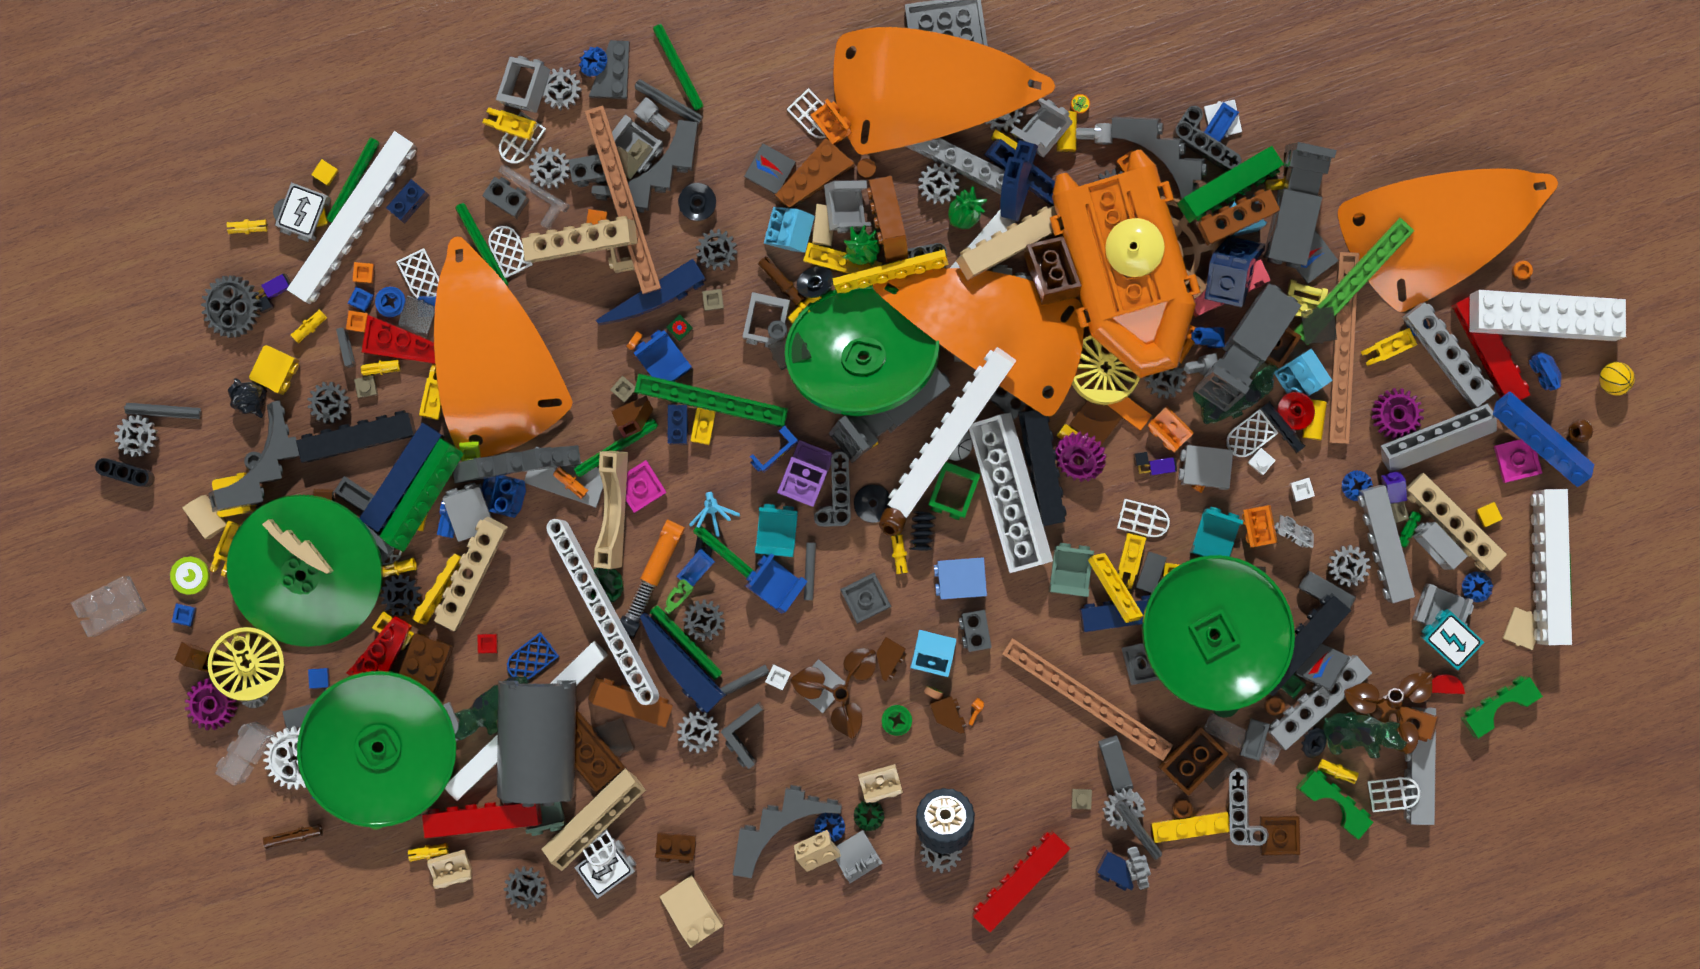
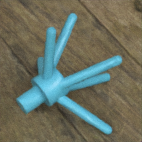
M707 492L705 494L706 500L704 501L705 508L693 519L689 526L692 527L699 520L697 527L700 528L706 514L709 513L712 516L716 537H719L715 512L718 511L727 521H731V518L725 512L738 517L740 513L718 505L717 500L713 497V493Z

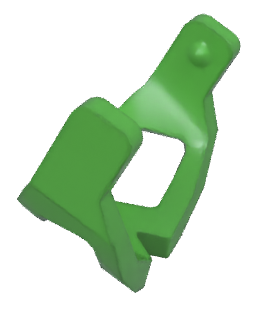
M684 579L680 580L678 588L674 587L666 601L667 607L664 610L670 614L689 596L694 589L693 586ZM686 591L685 595L677 603L671 601L675 593Z

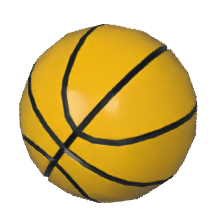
M1613 362L1602 369L1599 381L1605 392L1618 396L1626 394L1632 389L1635 375L1627 364Z

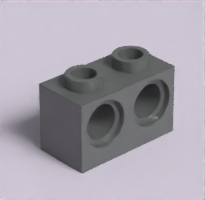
M599 155L569 159L571 178L574 185L586 187L591 182H596L597 184L607 183L604 172L601 174L595 173L596 167L602 165ZM579 169L586 170V174L583 177L576 175Z
M494 176L482 196L517 219L529 201L526 197L527 193L519 187L516 190L510 187L511 183L503 177L498 179ZM497 187H503L501 195L497 196L494 194ZM514 197H518L520 200L516 206L510 204L511 199Z
M995 391L990 398L1005 414L1011 413L1013 420L1017 417L1018 412H1021L1027 406L1026 403L1018 399L1021 404L1020 407L1017 409L1011 407V399L1018 398L1008 391L1003 396L998 395Z
M985 610L962 613V618H959L960 629H964L965 637H962L964 649L967 648L968 652L992 648ZM971 616H975L978 619V624L975 627L968 625L967 621ZM974 635L981 637L982 641L978 646H973L971 643V638Z

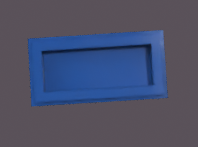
M1223 102L1204 133L1221 142L1239 112Z
M700 549L676 577L680 580L684 579L694 586L715 561Z

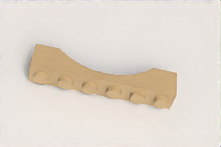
M600 452L599 473L604 489V517L599 539L595 546L594 567L614 569L622 567L628 452Z

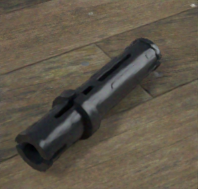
M1270 401L1260 408L1283 436L1282 439L1288 442L1295 453H1298L1306 446L1295 434V429H1291Z

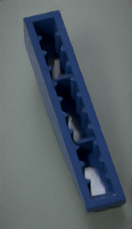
M997 139L992 143L984 156L1005 171L1008 158L1014 157L1015 149L1002 139ZM1032 164L1026 182L1030 184L1029 190L1053 207L1052 195L1055 181Z
M691 259L659 280L661 289L642 294V291L598 318L596 322L599 325L620 322L659 309L676 299L680 301L687 297V292L693 288L698 290L704 286L703 282L706 281V278L695 261Z
M647 612L643 613L640 618L646 633L668 671L683 688L682 692L688 698L692 697L696 701L695 705L702 712L708 713L726 694Z

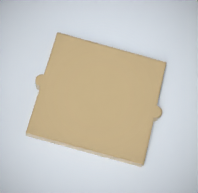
M1514 607L1503 639L1515 643L1516 646L1521 645L1533 650L1536 643L1534 630L1537 629V621H1534L1532 612H1526Z

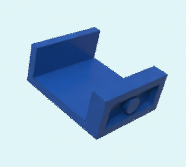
M658 330L651 335L652 339L647 343L642 342L635 347V356L651 377L675 382L693 369L665 330L662 332Z
M786 426L781 428L779 432L787 440L788 444L767 463L762 465L753 454L750 456L752 459L750 463L758 472L762 470L765 473L798 443V440Z
M771 553L761 557L757 563L759 567L756 571H751L747 576L746 580L748 582L745 586L782 614L788 610L808 581L803 577L797 578L772 559L774 555Z

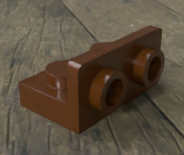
M658 832L655 858H659L661 862H670L671 859H677L678 863H690V860L693 861L695 858L696 835Z

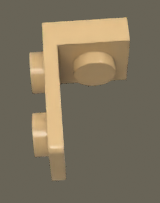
M615 248L607 249L611 252V257L608 258L610 269H614L615 273L635 270L631 257L620 259L621 262H618Z

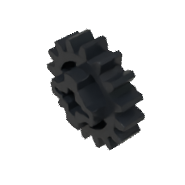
M399 575L398 579L396 576H392V582L386 580L387 587H381L384 591V594H380V597H384V601L381 604H387L385 610L389 611L392 609V615H396L397 612H399V616H403L404 612L410 615V609L415 611L417 609L415 605L422 603L418 600V597L423 596V594L418 593L421 586L416 587L417 580L411 582V576H407L405 579L403 575ZM400 582L406 583L402 588L396 584ZM390 591L392 592V599H391V600L389 599V592H390ZM398 592H404V599H398L400 596ZM403 603L407 607L397 608L396 606Z

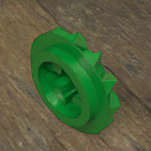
M893 705L884 711L882 726L887 733L893 736H900L907 733L911 728L912 716L904 706ZM900 712V720H902V722H904L905 724L898 723L897 726L893 728L894 721L891 720L889 716L896 717Z

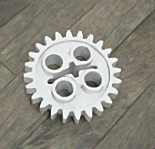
M293 726L291 732L288 728H285L284 734L281 731L277 732V737L273 736L270 738L273 743L266 744L270 750L264 751L268 758H265L263 761L269 762L265 769H271L268 776H276L274 782L281 780V787L288 783V789L292 788L293 784L296 790L300 788V785L306 788L299 773L298 760L292 759L293 756H297L300 728L297 731L296 727ZM280 747L287 750V756L280 754ZM289 765L293 768L294 772L292 775L287 773L286 766Z

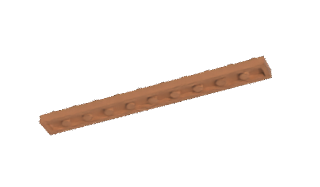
M604 106L587 110L585 114L618 217L627 216V219L635 221L638 244L627 246L642 294L661 289L660 282Z
M1339 252L1337 284L1359 262V253ZM1357 293L1335 316L1329 443L1349 444Z
M1012 638L1003 651L1002 655L1163 761L1173 747V744Z

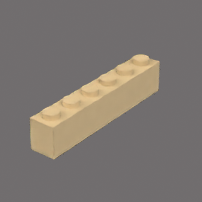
M1045 206L1037 211L1038 215L1034 217L1028 215L1021 220L1023 223L1019 225L1013 223L1006 228V232L998 231L991 236V240L986 241V239H983L975 244L976 248L971 250L968 247L961 251V256L956 262L966 279L969 280L1025 250L1027 244L1040 242L1053 235L1050 217L1057 215L1055 207L1053 206L1048 209ZM1058 219L1060 228L1062 229L1064 227L1062 219Z
M625 768L542 848L550 863L563 871L646 791L637 777Z

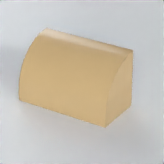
M817 204L813 244L832 247L834 230L829 229L827 205Z
M207 495L200 496L182 507L204 539H211L226 527L227 523L224 518L219 517L217 512H212L210 499Z

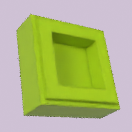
M479 442L459 444L460 451L464 453L461 462L481 458Z

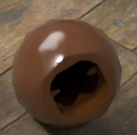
M1577 419L1569 425V437L1574 442L1585 443L1592 437L1593 427L1589 421Z

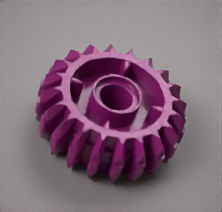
M1393 388L1391 393L1387 390L1384 391L1385 396H1378L1380 401H1374L1373 403L1377 408L1371 409L1376 415L1371 416V419H1377L1373 426L1380 425L1379 433L1385 430L1384 437H1388L1391 433V439L1394 440L1396 437L1399 439L1404 437V435L1407 436L1410 432H1417L1415 427H1421L1417 420L1424 419L1423 416H1419V413L1424 412V409H1418L1417 406L1422 403H1415L1416 395L1410 398L1411 391H1407L1404 394L1403 388L1399 389L1398 392L1396 388ZM1395 409L1401 412L1400 419L1394 417Z
M1072 432L1069 436L1066 435L1059 441L1055 449L1056 460L1058 461L1057 467H1062L1061 472L1067 473L1066 478L1072 476L1073 481L1079 478L1080 482L1085 479L1089 482L1092 478L1095 479L1102 473L1103 467L1106 465L1105 459L1107 454L1104 453L1105 447H1099L1101 441H1094L1095 436L1090 438L1088 433L1083 436L1081 432H1078L1076 435Z
M209 678L205 679L204 683L198 681V687L194 685L191 687L193 692H187V695L191 698L184 701L189 703V706L185 707V711L190 710L191 712L187 717H194L191 723L196 724L199 721L198 728H202L205 725V730H210L211 727L213 730H217L218 725L221 728L225 727V722H231L229 716L235 717L236 715L232 710L238 709V706L233 705V702L238 700L231 699L222 694ZM226 685L225 687H223V689L227 692H229L228 690L231 688L230 685ZM210 699H212L215 703V707L213 709H210L208 707V701Z

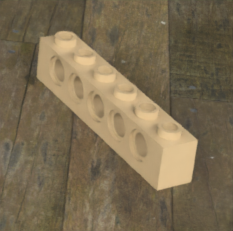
M627 216L617 217L616 221L611 222L610 220H600L596 225L584 223L581 224L580 228L568 226L564 227L563 231L558 232L557 230H547L546 234L543 235L531 233L529 237L522 238L524 259L532 263L638 244L635 221L627 219ZM616 228L617 232L616 235L613 237L612 231ZM596 232L599 233V237L597 240H595ZM579 235H581L580 243L577 242ZM563 238L564 243L562 246H560V241ZM546 241V248L543 250V243Z
M1424 473L1419 474L1406 487L1407 499L1412 503L1416 502L1421 507L1419 510L1426 517L1430 516L1455 543L1461 546L1462 551L1476 561L1474 564L1481 571H1491L1507 555ZM1425 491L1430 495L1428 502H1425L1422 498ZM1438 505L1443 507L1442 515H1438L1436 512ZM1453 518L1457 521L1455 529L1450 526V521ZM1466 532H1468L1471 535V540L1469 542H1466L1464 540V534ZM1480 545L1485 549L1482 556L1477 551Z
M486 517L483 520L480 519L475 528L477 530L475 537L472 536L467 544L469 550L467 554L464 553L459 561L461 566L458 571L455 570L451 577L453 583L450 588H446L442 596L445 599L442 605L439 604L434 612L436 615L435 622L453 631L460 627L508 529L507 526L490 517ZM482 535L489 537V544L483 542ZM474 552L481 554V561L474 558ZM466 569L472 570L473 577L466 575ZM462 586L465 589V594L459 593L457 587ZM450 602L457 606L456 611L450 609Z

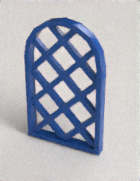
M540 632L512 653L507 662V670L517 680H528L558 658L559 655ZM539 636L538 643L531 642ZM541 637L547 644L540 643ZM531 644L537 645V652L530 651ZM526 645H528L527 651L521 650ZM540 645L547 646L546 653H539ZM549 647L554 652V654H548ZM520 652L527 653L526 660H519ZM517 653V659H511ZM529 654H536L535 662L528 661ZM539 655L546 656L545 663L538 662ZM548 656L554 657L552 660H550V661L547 663V661H548ZM510 661H516L515 669L510 668ZM519 662L525 663V670L518 669ZM528 663L535 664L534 671L527 670ZM537 664L544 665L539 670H537ZM517 671L524 672V678H518ZM527 673H534L526 678Z

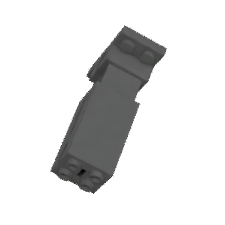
M1301 142L1285 146L1284 153L1287 154L1284 167L1288 168L1284 188L1278 190L1276 198L1280 211L1272 215L1263 258H1268L1267 262L1280 265L1282 262H1287V267L1299 269L1301 265L1307 266L1322 197L1318 196L1322 176L1328 174L1331 159L1335 158L1337 150Z
M1268 284L1259 293L1224 346L1223 350L1226 352L1222 359L1219 358L1210 367L1194 391L1223 411L1229 410L1247 393L1249 385L1253 381L1249 378L1250 375L1266 361L1302 305L1294 297L1282 293L1279 287Z
M938 365L930 380L921 391L904 404L873 415H847L836 423L829 432V435L840 449L847 452L851 463L871 449L878 442L877 438L887 430L892 433L951 386L948 377L937 369Z

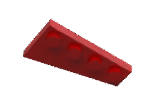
M367 315L362 353L435 364L434 342Z
M396 616L393 617L346 674L351 676L368 671L390 672L412 625Z

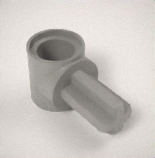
M647 97L633 111L645 123L651 121L663 132L670 126V123L658 113L659 108Z
M1098 123L1094 128H1077L1076 139L1094 140L1095 144L1101 145L1112 144V124Z
M1209 354L1199 357L1197 361L1185 363L1184 371L1187 374L1199 372L1205 376L1210 367L1217 361V355Z

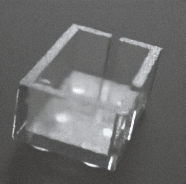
M122 576L108 583V586H103L71 602L78 618L89 617L90 619L80 622L87 637H96L147 611L130 576Z
M257 721L241 726L237 733L239 737L236 741L230 743L227 748L228 754L225 758L222 757L216 765L218 769L215 774L234 786L246 782L254 767L249 765L250 762L255 765L258 763L267 749L266 744L270 743V738L276 734Z

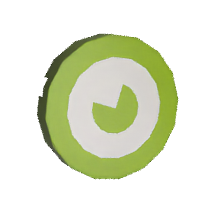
M193 556L183 557L176 561L170 572V580L173 587L186 595L203 591L210 579V572L206 563L200 558Z

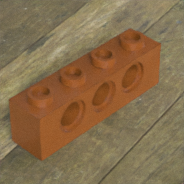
M1261 189L1253 193L1254 197L1248 200L1244 197L1236 201V206L1234 207L1225 206L1219 209V214L1215 216L1208 214L1202 217V222L1197 226L1206 245L1209 246L1278 213L1280 208L1271 189L1267 191ZM1252 203L1259 205V212H1254L1251 209ZM1236 211L1240 212L1242 220H1236L1233 213ZM1216 220H1222L1225 223V228H1218Z
M1387 701L1376 704V708H1379L1382 712L1381 717L1377 719L1383 724L1380 729L1387 730L1390 726L1397 725L1391 720V716L1396 713V709L1389 707ZM1401 706V724L1417 719L1420 722L1418 729L1419 740L1427 742L1428 739H1433L1439 716ZM1355 712L1354 716L1359 719L1358 722L1366 725L1370 724L1371 718H1375L1372 714H1360L1358 712Z

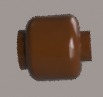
M887 508L881 516L879 527L888 536L898 535L903 530L906 517L896 508Z

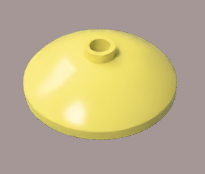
M1132 218L1120 222L1111 230L1106 241V256L1109 263L1117 272L1129 277H1140L1151 273L1160 264L1164 255L1165 245L1161 232L1154 224L1144 219ZM1132 243H1137L1136 249L1130 248Z

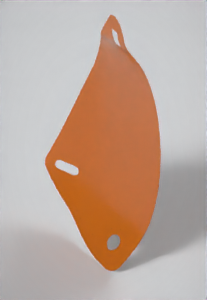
M898 27L860 29L840 36L835 48L833 78L836 103L840 109L839 114L841 117L846 116L851 123L850 130L852 133L848 135V138L855 151L861 155L913 145L974 127L1020 109L1052 93L1055 89V83L1050 77L1033 70L1025 63L1004 52L977 42L931 31ZM855 46V56L852 59H847V49ZM1028 81L1042 82L1041 90L1029 87ZM865 120H869L870 129L868 141L866 144H862L861 133L863 122Z
M1503 168L1464 170L1429 175L1380 187L1347 200L1338 209V219L1345 243L1350 253H1359V261L1399 218L1404 220L1414 230L1406 241L1368 280L1375 291L1398 312H1405L1461 282L1502 252L1528 226L1538 210L1556 190L1558 181L1551 174ZM1545 182L1546 189L1535 190L1533 185L1534 183ZM1358 212L1365 215V222L1361 226H1356L1353 223V217ZM1399 279L1405 280L1406 300L1403 302L1399 301L1397 281Z
M462 237L452 238L448 244L446 260L440 274L435 302L434 350L437 384L443 415L455 447L459 449V444L469 442L471 435H479L483 439V443L479 445L482 458L506 452L535 438L561 419L571 409L573 402L544 341L513 293L499 275ZM463 249V260L461 262H456L455 250ZM560 399L562 404L560 406L542 408L538 406V401Z
M960 268L931 269L921 274L907 275L902 279L895 278L888 280L886 283L873 284L875 292L886 302L975 370H977L979 365L983 367L987 361L984 358L990 350L994 352L997 347L1013 357L1016 362L999 386L1044 416H1052L1057 412L1074 380L1082 352L1084 328H1080L1076 309L1082 308L1078 299L1071 298L1041 305L1034 283L1031 280L992 271H984L967 280ZM890 283L898 288V293L892 294L884 288ZM1069 305L1073 306L1074 312L1067 322H1062L1060 320L1061 315ZM1046 386H1051L1054 390L1053 396L1049 399L1044 398L1042 395V391Z

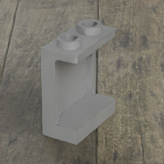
M1040 98L1038 102L1041 107L1022 130L1015 126L1011 133L1017 142L1021 140L1038 145L1036 153L1045 157L1073 122L1065 108H1058L1051 100L1048 99L1046 101Z
M624 115L612 131L617 148L619 146L629 152L632 145L638 139L653 148L636 171L640 175L643 172L649 171L652 166L651 161L654 157L658 158L664 150L661 140L656 139L638 126L627 115Z
M833 181L824 185L830 230H837L838 233H847L850 227H853L855 233H860L864 225H866V228L871 226V222H865L861 190L867 188L866 181Z
M1185 446L1180 454V461H1183V467L1179 469L1178 480H1181V485L1188 484L1215 487L1222 490L1229 489L1233 450Z
M475 482L469 483L461 490H457V488L448 490L443 497V502L458 542L476 535L477 530L475 528L480 519L492 518L481 489V483L477 485Z

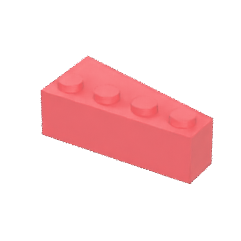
M1261 259L1254 263L1253 276L1248 292L1271 281ZM1205 289L1195 299L1196 306L1193 314L1196 318L1225 303L1205 299Z

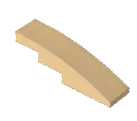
M268 519L262 524L280 544L310 566L326 574L334 571L310 540H305L301 543L292 530H286L283 533L273 519Z

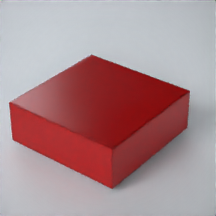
M477 634L478 654L498 653V634Z

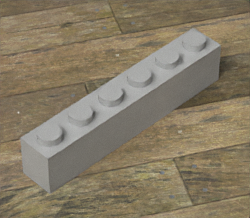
M1488 404L1482 405L1381 445L1382 461L1389 472H1395L1496 432L1497 418L1493 415V411Z
M1378 485L1360 490L1358 503L1364 510L1362 517L1364 524L1368 525L1370 532L1367 536L1370 544H1373L1374 547L1372 555L1375 563L1378 562L1379 570H1377L1379 580L1383 581L1384 588L1382 593L1385 600L1387 599L1388 602L1395 603L1415 597L1386 486Z
M1408 707L1436 715V708ZM1412 719L1411 723H1413L1418 730L1420 727V722L1417 719ZM1436 729L1433 739H1428L1427 742L1418 740L1416 749L1411 754H1405L1407 769H1405L1404 777L1413 779L1421 790L1418 803L1404 810V819H1407L1409 824H1435ZM1405 780L1407 785H1414L1413 782ZM1417 788L1404 790L1405 797L1418 795ZM1407 799V806L1412 805L1416 799Z

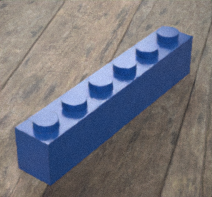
M1509 391L1496 401L1493 415L1576 487H1579L1592 477L1594 464L1513 393Z

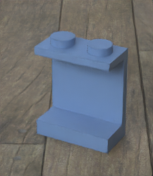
M984 558L937 561V565H934L935 577L938 576L939 584H935L936 596H940V599L987 596Z

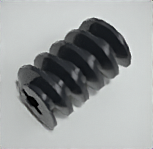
M913 511L918 516L912 518V521L917 524L911 525V528L916 530V532L910 533V536L915 539L909 541L910 544L914 545L909 550H933V547L929 546L928 543L934 542V539L930 538L929 535L935 534L934 531L930 530V528L935 527V524L930 522V520L936 519V516L928 512Z

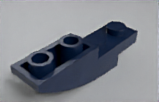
M1019 140L1014 157L1008 158L1000 200V213L1003 218L1014 221L1019 220L1030 184L1026 182L1037 152L1038 145Z

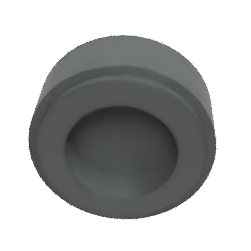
M773 321L768 327V334L774 340H782L787 334V327L782 321Z
M250 452L246 455L244 463L249 470L256 464L261 453Z

